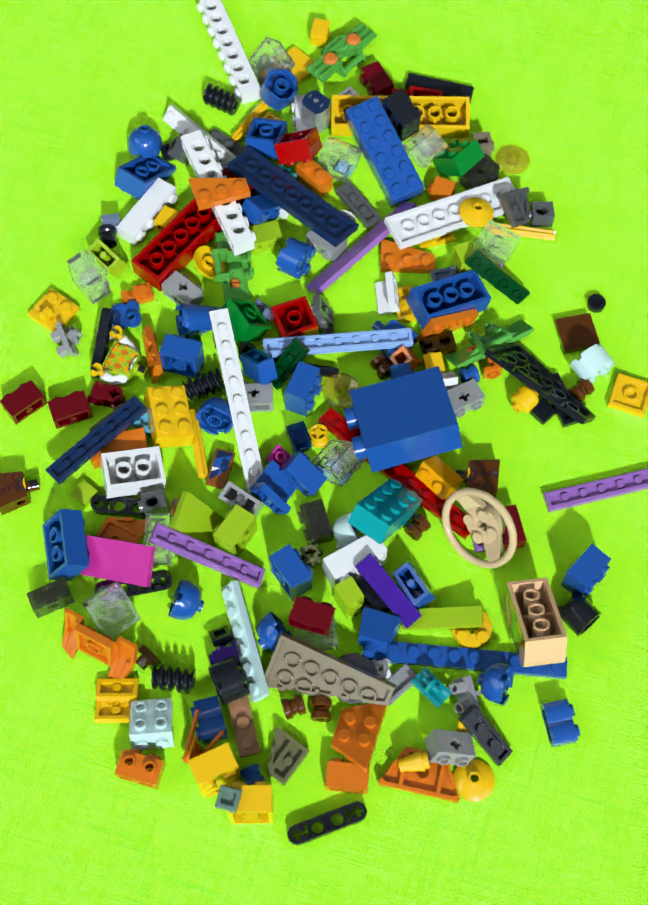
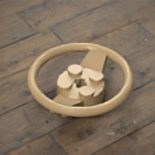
M461 488L448 496L442 508V525L445 535L455 551L465 560L479 567L497 568L506 564L515 553L517 532L513 519L504 505L491 494L477 488ZM456 500L468 512L464 516L463 521L474 542L477 544L483 543L488 560L473 556L456 539L450 525V509ZM505 526H507L509 544L504 554L502 535L505 534Z

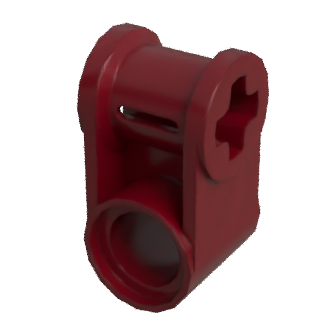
M100 381L93 382L87 398L94 405L114 409L120 404L126 403L123 391L119 386L105 384Z

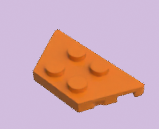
M108 517L96 536L139 543L152 521L149 518L137 520L132 517Z
M369 703L343 708L331 742V747L335 751L343 754L351 763L354 761L365 773L368 772L388 706Z
M411 747L404 748L378 783L379 786L459 803L460 800L450 764L439 765L438 763L430 762V768L426 769V771L400 772L398 759L420 751V749Z

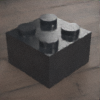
M399 89L383 99V108L401 142L419 132L421 112L417 106L414 107L407 93Z

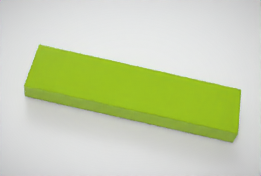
M462 606L417 609L422 616L407 629L402 625V630L483 627V607Z

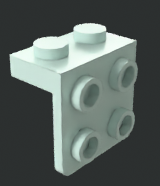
M163 698L131 702L129 736L132 748L145 750L174 747L172 699Z

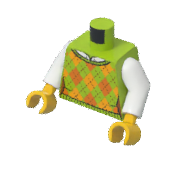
M115 325L113 328L117 330V334L110 331L109 335L112 338H118V341H114L102 365L99 363L92 365L97 371L92 369L90 375L93 377L99 375L102 380L111 385L123 384L125 382L131 383L136 375L145 377L148 373V367L142 365L140 351L126 335H122V328Z

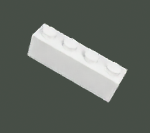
M158 178L117 225L118 236L135 247L139 242H142L149 230L155 227L154 220L164 205L170 207L176 202V187Z

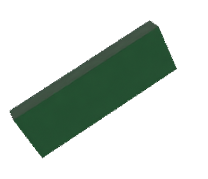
M298 337L291 341L275 363L278 378L272 380L271 383L276 390L282 388L295 371L298 362L302 361L310 351Z

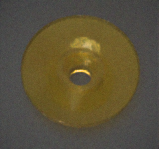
M507 145L497 152L495 161L498 168L503 172L519 174L528 168L530 156L520 146Z
M339 373L326 379L322 387L324 399L330 405L337 408H345L353 404L349 391L360 387L355 378L348 374Z

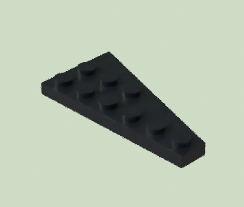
M519 342L488 348L484 353L485 356L568 414L576 422L583 425L592 422L596 417Z

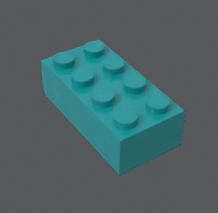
M390 478L356 504L348 523L381 545L414 517L423 499L414 491L402 486L399 481Z

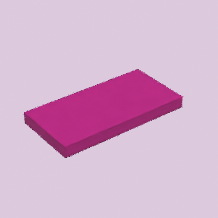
M86 535L87 554L90 561L89 566L81 572V575L150 587L156 546Z

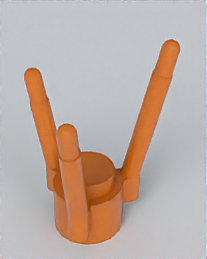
M198 709L195 710L188 740L184 748L185 752L182 756L183 761L189 764L188 760L210 751L224 734V731L221 730L205 750L202 751V747L197 744L198 735L194 736L199 715Z

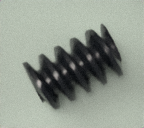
M212 83L208 84L203 94V101L206 105L222 110L224 113L228 112L231 116L237 112L241 99H236L237 95L235 93L231 95L230 91L225 93L224 88L220 90L218 86L213 88Z
M218 368L215 369V374L211 370L208 371V377L205 373L201 374V379L197 375L194 376V382L187 378V384H185L182 380L186 395L192 402L194 401V395L201 399V393L207 397L208 390L215 394V388L221 392L222 385H224Z
M155 663L151 674L152 688L157 689L160 685V689L164 691L168 685L170 692L176 687L178 693L184 688L185 693L189 694L191 689L194 688L196 668L193 669L192 673H189L188 667L181 672L180 666H177L176 670L173 671L172 665H169L168 669L165 670L164 664H161L159 669H157Z

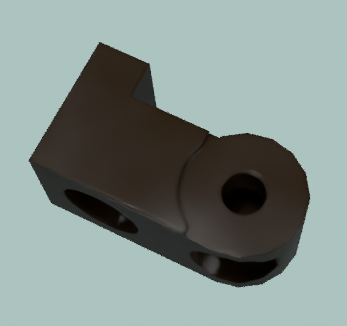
M452 330L425 338L419 343L422 354L428 352L450 354L456 351V342Z

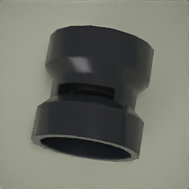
M111 224L99 226V239L110 248H114L117 245L115 226Z

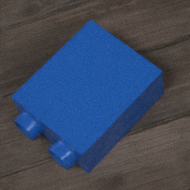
M439 366L349 391L353 406L343 409L349 431L358 428L361 431V435L351 438L357 460L368 458L372 473L463 448L458 422Z

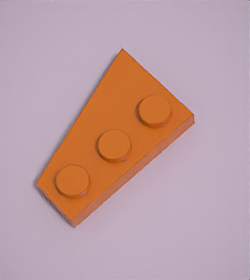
M474 308L432 318L419 334L417 340L420 343L423 339L469 327L474 324V320L478 317L479 313Z

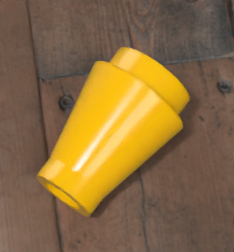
M420 750L405 758L398 759L400 772L426 771V769L430 768L427 751L421 752Z

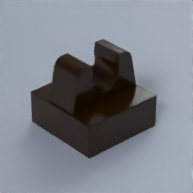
M144 644L138 649L142 655L136 663L143 670L151 664L154 666L156 663L157 667L161 663L157 656Z

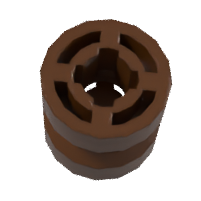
M385 354L376 356L370 362V366L373 370L377 371V376L380 380H385L390 377V366L392 364L388 363V358Z
M583 378L577 381L576 386H572L569 389L581 402L595 390L593 384L588 379L585 380Z
M416 514L413 517V521L404 526V531L410 538L418 541L422 537V533L427 532L431 528V524L423 515Z
M301 694L294 695L293 700L287 698L280 700L286 720L292 719L296 713L299 715L307 714Z
M323 696L312 697L311 705L313 706V711L311 712L310 719L316 722L331 721V712L329 710L332 706V699Z

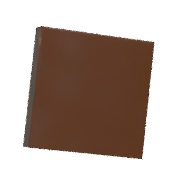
M590 313L554 320L564 354L587 350L591 346L600 343Z

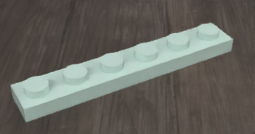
M231 581L221 589L222 597L226 605L242 669L247 680L246 683L250 690L251 702H259L270 695L239 581Z

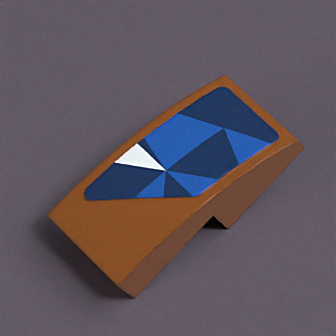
M217 448L205 485L224 489L229 473L232 470L236 453Z

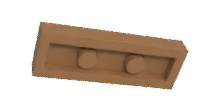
M247 695L228 704L240 758L260 754Z

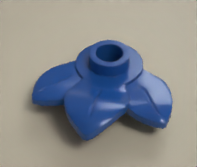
M129 300L126 305L117 303L111 307L114 310L115 316L112 323L114 326L118 325L124 329L127 326L136 328L141 324L140 306L135 300Z

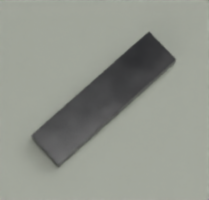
M409 73L405 84V90H408L410 86L443 91V96L469 97L470 102L474 92L473 86Z

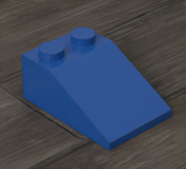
M141 155L118 167L114 185L123 192L132 195L135 199L140 200L158 178L167 181L176 171L177 167L158 156L142 158Z

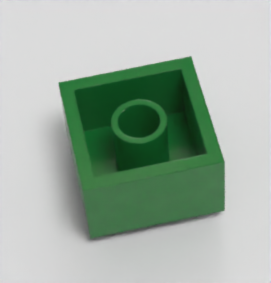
M455 137L450 139L445 147L439 149L431 159L440 176L462 177L485 155L476 138Z
M229 298L221 308H228L234 340L259 342L271 328L269 322L252 300Z

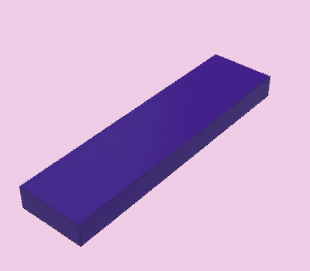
M371 553L367 554L354 566L395 616L401 617V624L404 628L407 629L422 616Z

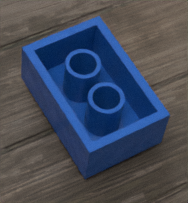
M59 509L42 524L49 580L71 581L89 566L90 558L87 554V538L84 531L85 521L80 510Z

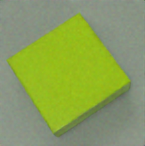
M83 480L70 494L79 503L87 507L92 498L99 493L94 487Z

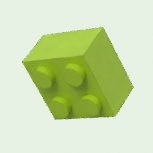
M236 504L233 509L230 508L226 512L225 520L222 524H218L214 528L213 538L216 548L239 557L258 530L256 516Z

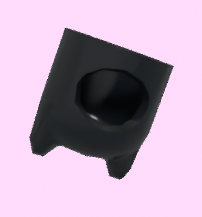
M575 590L571 591V598L562 606L557 605L561 619L577 636L586 632L602 614L588 599Z

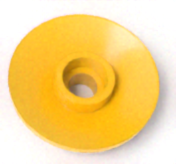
M471 197L465 199L460 204L459 216L467 225L481 228L492 222L494 210L486 200Z
M201 246L194 252V263L203 275L214 279L216 274L214 260L211 257V251L214 249L209 246ZM221 262L222 272L224 273L225 262Z
M472 759L464 767L457 766L453 773L457 794L467 801L478 802L484 800L491 794L494 788L495 778L493 771L481 760ZM472 775H476L478 777V781L473 782L471 781L470 777Z

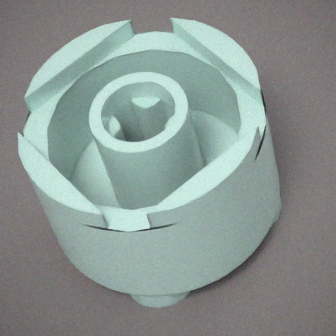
M599 343L580 354L579 361L575 359L570 364L579 378L588 379L593 384L596 381V377L599 375L603 377L611 371L610 368L615 365V362L602 344Z

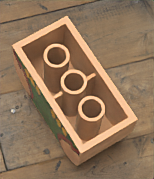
M547 577L507 582V620L521 667L565 662L567 634Z

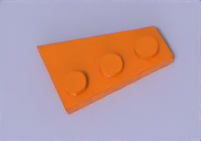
M188 178L199 211L251 197V192L245 178Z
M385 239L381 241V272L430 273L431 270H435V254L412 247L400 250L395 242Z
M151 326L143 327L142 339L151 384L159 383L160 376H163L162 362L156 345V335L152 332Z

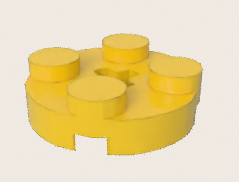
M483 612V627H478L473 634L470 633V630H466V628L451 629L452 637L463 648H481L487 643L492 634V624L487 613Z

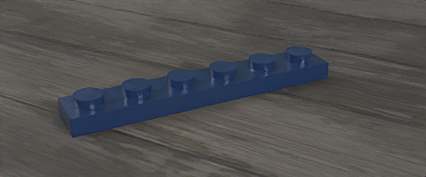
M133 396L45 469L46 472L60 485L148 411L147 408Z

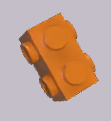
M134 748L129 750L123 749L114 773L116 777L158 789L165 768V763L161 760L162 757L155 754H149V756L142 755L140 750Z

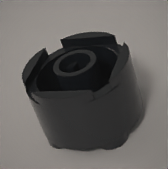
M235 655L208 667L210 677L216 687L215 690L223 705L250 695L247 684L243 683L247 681L242 669H237L240 666Z

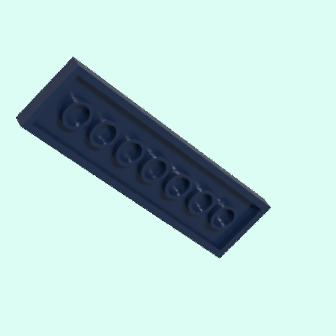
M251 147L227 163L229 171L239 178H245L247 184L334 247H337L358 229L359 224Z

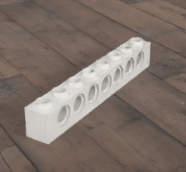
M198 0V12L202 13L203 23L208 26L209 37H213V46L215 49H218L219 60L224 62V71L226 74H229L230 85L235 87L234 93L237 95L236 98L241 99L242 105L261 99L260 86L222 1Z
M201 130L180 136L182 148L197 178H227L226 175H222V167L219 162L216 163L214 150L209 148L208 138L206 135L203 136ZM233 201L211 207L234 256L255 249L254 241H256L254 231H250L248 228L249 222L247 217L242 215L243 211L240 203Z

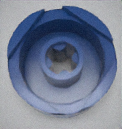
M286 69L270 71L261 86L260 98L265 104L277 111L288 107L298 92L296 77Z
M290 237L285 242L288 245L286 248H282L278 255L277 267L280 268L277 270L300 279L303 274L307 275L311 269L310 261L314 257L316 249L305 242Z

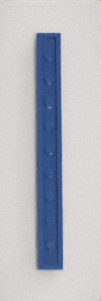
M392 641L385 653L376 651L373 658L367 657L371 661L374 659L381 661L387 658L393 664L407 663L408 665L480 672H484L486 667L492 663L503 662L512 664L511 667L514 668V675L556 679L567 678V657L563 663L522 668L515 652Z

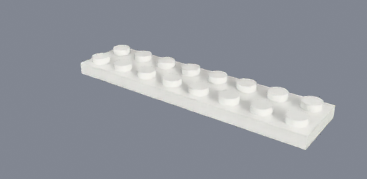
M509 177L386 217L384 223L401 250L468 227L469 225L464 223L459 216L460 204L465 199L477 197L486 200L494 210L493 218L506 214L499 195L516 189Z

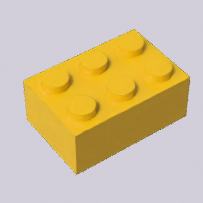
M185 386L148 387L144 396V403L148 410L147 419L153 447L191 446L195 433Z
M228 742L188 760L203 797H213L218 794L220 785L232 786L234 782L242 779L238 764Z
M260 781L255 782V785H246L245 782H234L232 786H228L242 790L237 813L227 811L231 824L274 823L272 785H268V782Z

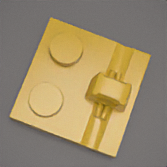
M51 288L27 314L29 318L52 333L57 329L55 324L61 322L62 326L65 327L80 311V308Z

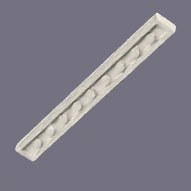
M169 105L163 121L182 135L201 130L203 136L206 135L208 138L209 148L214 150L216 163L219 162L222 169L227 168V163L237 156L176 106ZM252 187L254 196L261 195L260 192ZM281 208L279 216L282 219H287L289 213Z
M228 308L209 311L247 492L248 494H253L249 489L262 473L263 468Z

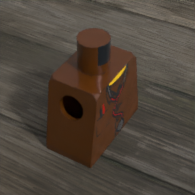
M499 459L470 460L467 471L456 469L455 472L464 479L463 482H466L465 488H477L496 498L500 467Z
M21 471L0 473V513L4 515L30 504L29 492L40 490L38 479L27 481L24 473Z

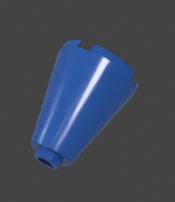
M185 303L177 304L176 310H179V315L175 317L179 336L183 335L182 338L190 339L213 330L209 311L219 310L222 307Z

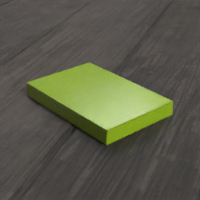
M183 491L169 527L215 547L213 530L218 524H222L225 518L190 492Z

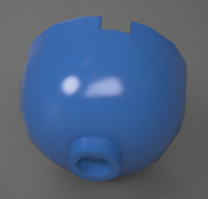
M141 125L130 132L127 149L133 156L137 157V154L142 155V158H153L160 154L162 139L157 130L148 125Z
M212 397L200 405L196 421H199L201 429L213 435H218V432L226 434L232 429L233 422L228 401Z
M181 579L175 591L174 600L171 602L168 616L178 620H188L196 612H201L204 601L201 600L202 593L200 588L191 581Z
M269 612L260 620L257 626V634L259 636L257 642L264 650L268 648L274 652L283 632L292 637L293 635L289 629L288 631L283 626L284 623L273 612Z
M503 662L492 663L486 667L484 673L481 672L479 674L478 684L481 685V692L486 699L500 705L507 703L510 695L505 694L509 687L512 688L514 678L512 664Z

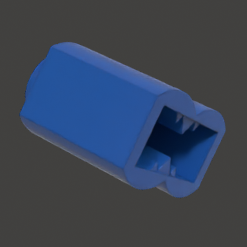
M218 695L193 701L194 707L191 708L192 717H194L195 710H199V727L195 728L198 740L202 739L204 745L209 744L221 730L224 731V734L219 741L227 739L228 735Z
M567 699L542 704V717L551 748L576 743L580 736V730L572 719V716H574L573 705L569 704Z

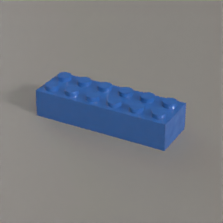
M378 96L347 109L345 120L390 207L393 208L404 201L421 195L424 185Z

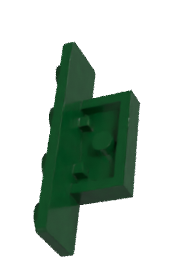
M476 249L465 260L467 266L517 305L530 294L528 289Z

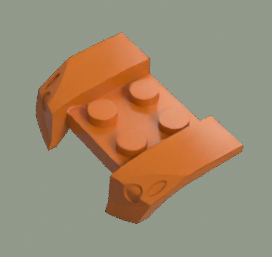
M68 608L65 609V629L62 647L65 652L73 659L80 650L111 667L107 678L125 679L131 673L136 663L137 645L121 636L114 642L111 637L107 635L102 636L92 627H85L83 616Z

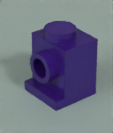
M235 641L231 642L230 647L226 645L217 647L215 651H212L211 655H208L211 666L234 655L238 660L239 666H241Z

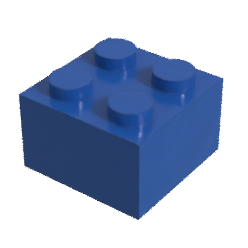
M253 118L245 138L246 150L251 147L265 158L278 159L274 144L285 133H288L287 121Z
M166 334L159 352L163 371L194 378L196 375L199 377L205 362L202 342L196 339L182 338L176 334Z
M301 361L298 362L284 392L286 410L305 417L309 411L313 410L315 405L314 399L316 395H320L322 385H320L322 381L320 368Z
M288 544L269 556L270 570L290 599L294 601L296 596L300 597L312 589L313 572L308 564L304 565L301 561L302 556L297 548L293 549Z
M591 544L567 571L561 586L570 593L572 590H575L582 596L588 597L594 590L597 582L600 583L607 575L606 573L610 569L608 564L611 558L594 544Z

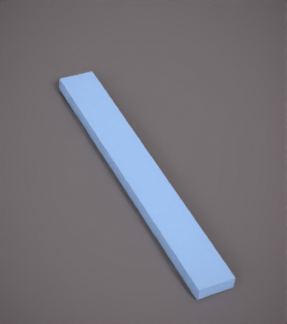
M411 328L263 339L264 353L273 358L280 357L296 337L310 349L307 355L400 348L402 345L413 347L414 344Z

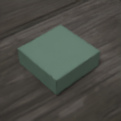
M220 785L214 807L237 813L242 790Z

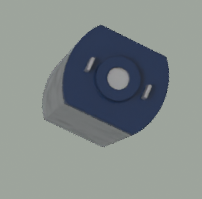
M314 90L307 93L302 100V124L308 129L317 127L318 132L321 133L327 129L330 123V99L319 91Z

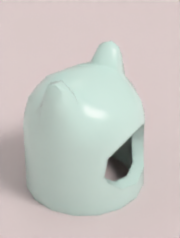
M353 511L339 517L333 525V534L338 542L336 544L338 549L361 538L358 536V529L348 523Z

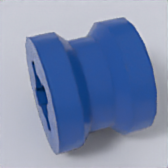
M474 364L469 365L466 369H459L462 383L475 379L476 382L480 381L478 369Z
M259 764L250 765L240 771V775L245 779L246 785H255V782L265 781L264 776L260 774Z

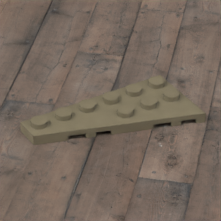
M284 632L279 638L265 673L267 686L277 688L280 691L291 690L301 694L329 698L334 696L341 697L343 700L355 699L362 700L364 703L388 706L396 688V684Z

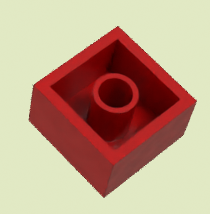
M317 127L285 133L274 144L280 165L287 164V166L294 165L298 161H303V163L312 161L313 157L323 147Z
M305 296L271 307V319L279 338L318 335V324Z

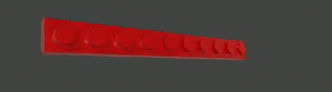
M330 407L318 419V423L326 426L331 434L355 452L351 438L361 435V431L359 429L349 431L346 419ZM403 464L379 471L386 478L397 480L408 490L414 491L423 499L420 505L442 522V508L446 499L442 500L415 476V473ZM452 504L450 509L451 528L465 540L470 535L463 521L466 514Z

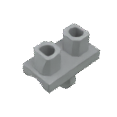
M61 322L55 324L57 329L50 334L54 343L58 344L61 341L63 343L56 348L58 355L62 358L70 354L73 357L78 356L79 352L75 344L80 343L79 339L82 337L81 330L74 329V327H63Z
M472 676L453 679V683L449 684V689L453 695L457 694L458 702L454 705L455 713L463 714L472 704L476 705L480 710L477 696L482 695L481 690L475 691Z

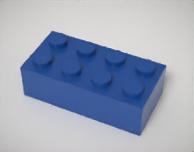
M470 270L411 288L406 301L423 330L432 318L474 308L478 312L485 311L491 296L478 273Z

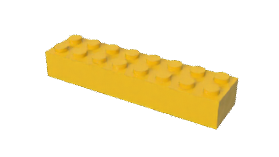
M332 95L331 136H354L345 120L346 110L375 96ZM378 96L382 106L383 99L388 96ZM409 96L411 103L414 107L417 106L421 112L419 132L411 137H468L470 130L469 97Z

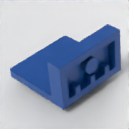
M271 460L249 490L275 514H287L291 509L287 501L296 490V487L279 471L281 467L274 460Z

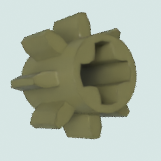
M307 542L305 548L300 547V552L302 553L301 560H304V565L308 564L314 568L317 562H322V559L318 556L323 555V550H318L317 543L310 545Z

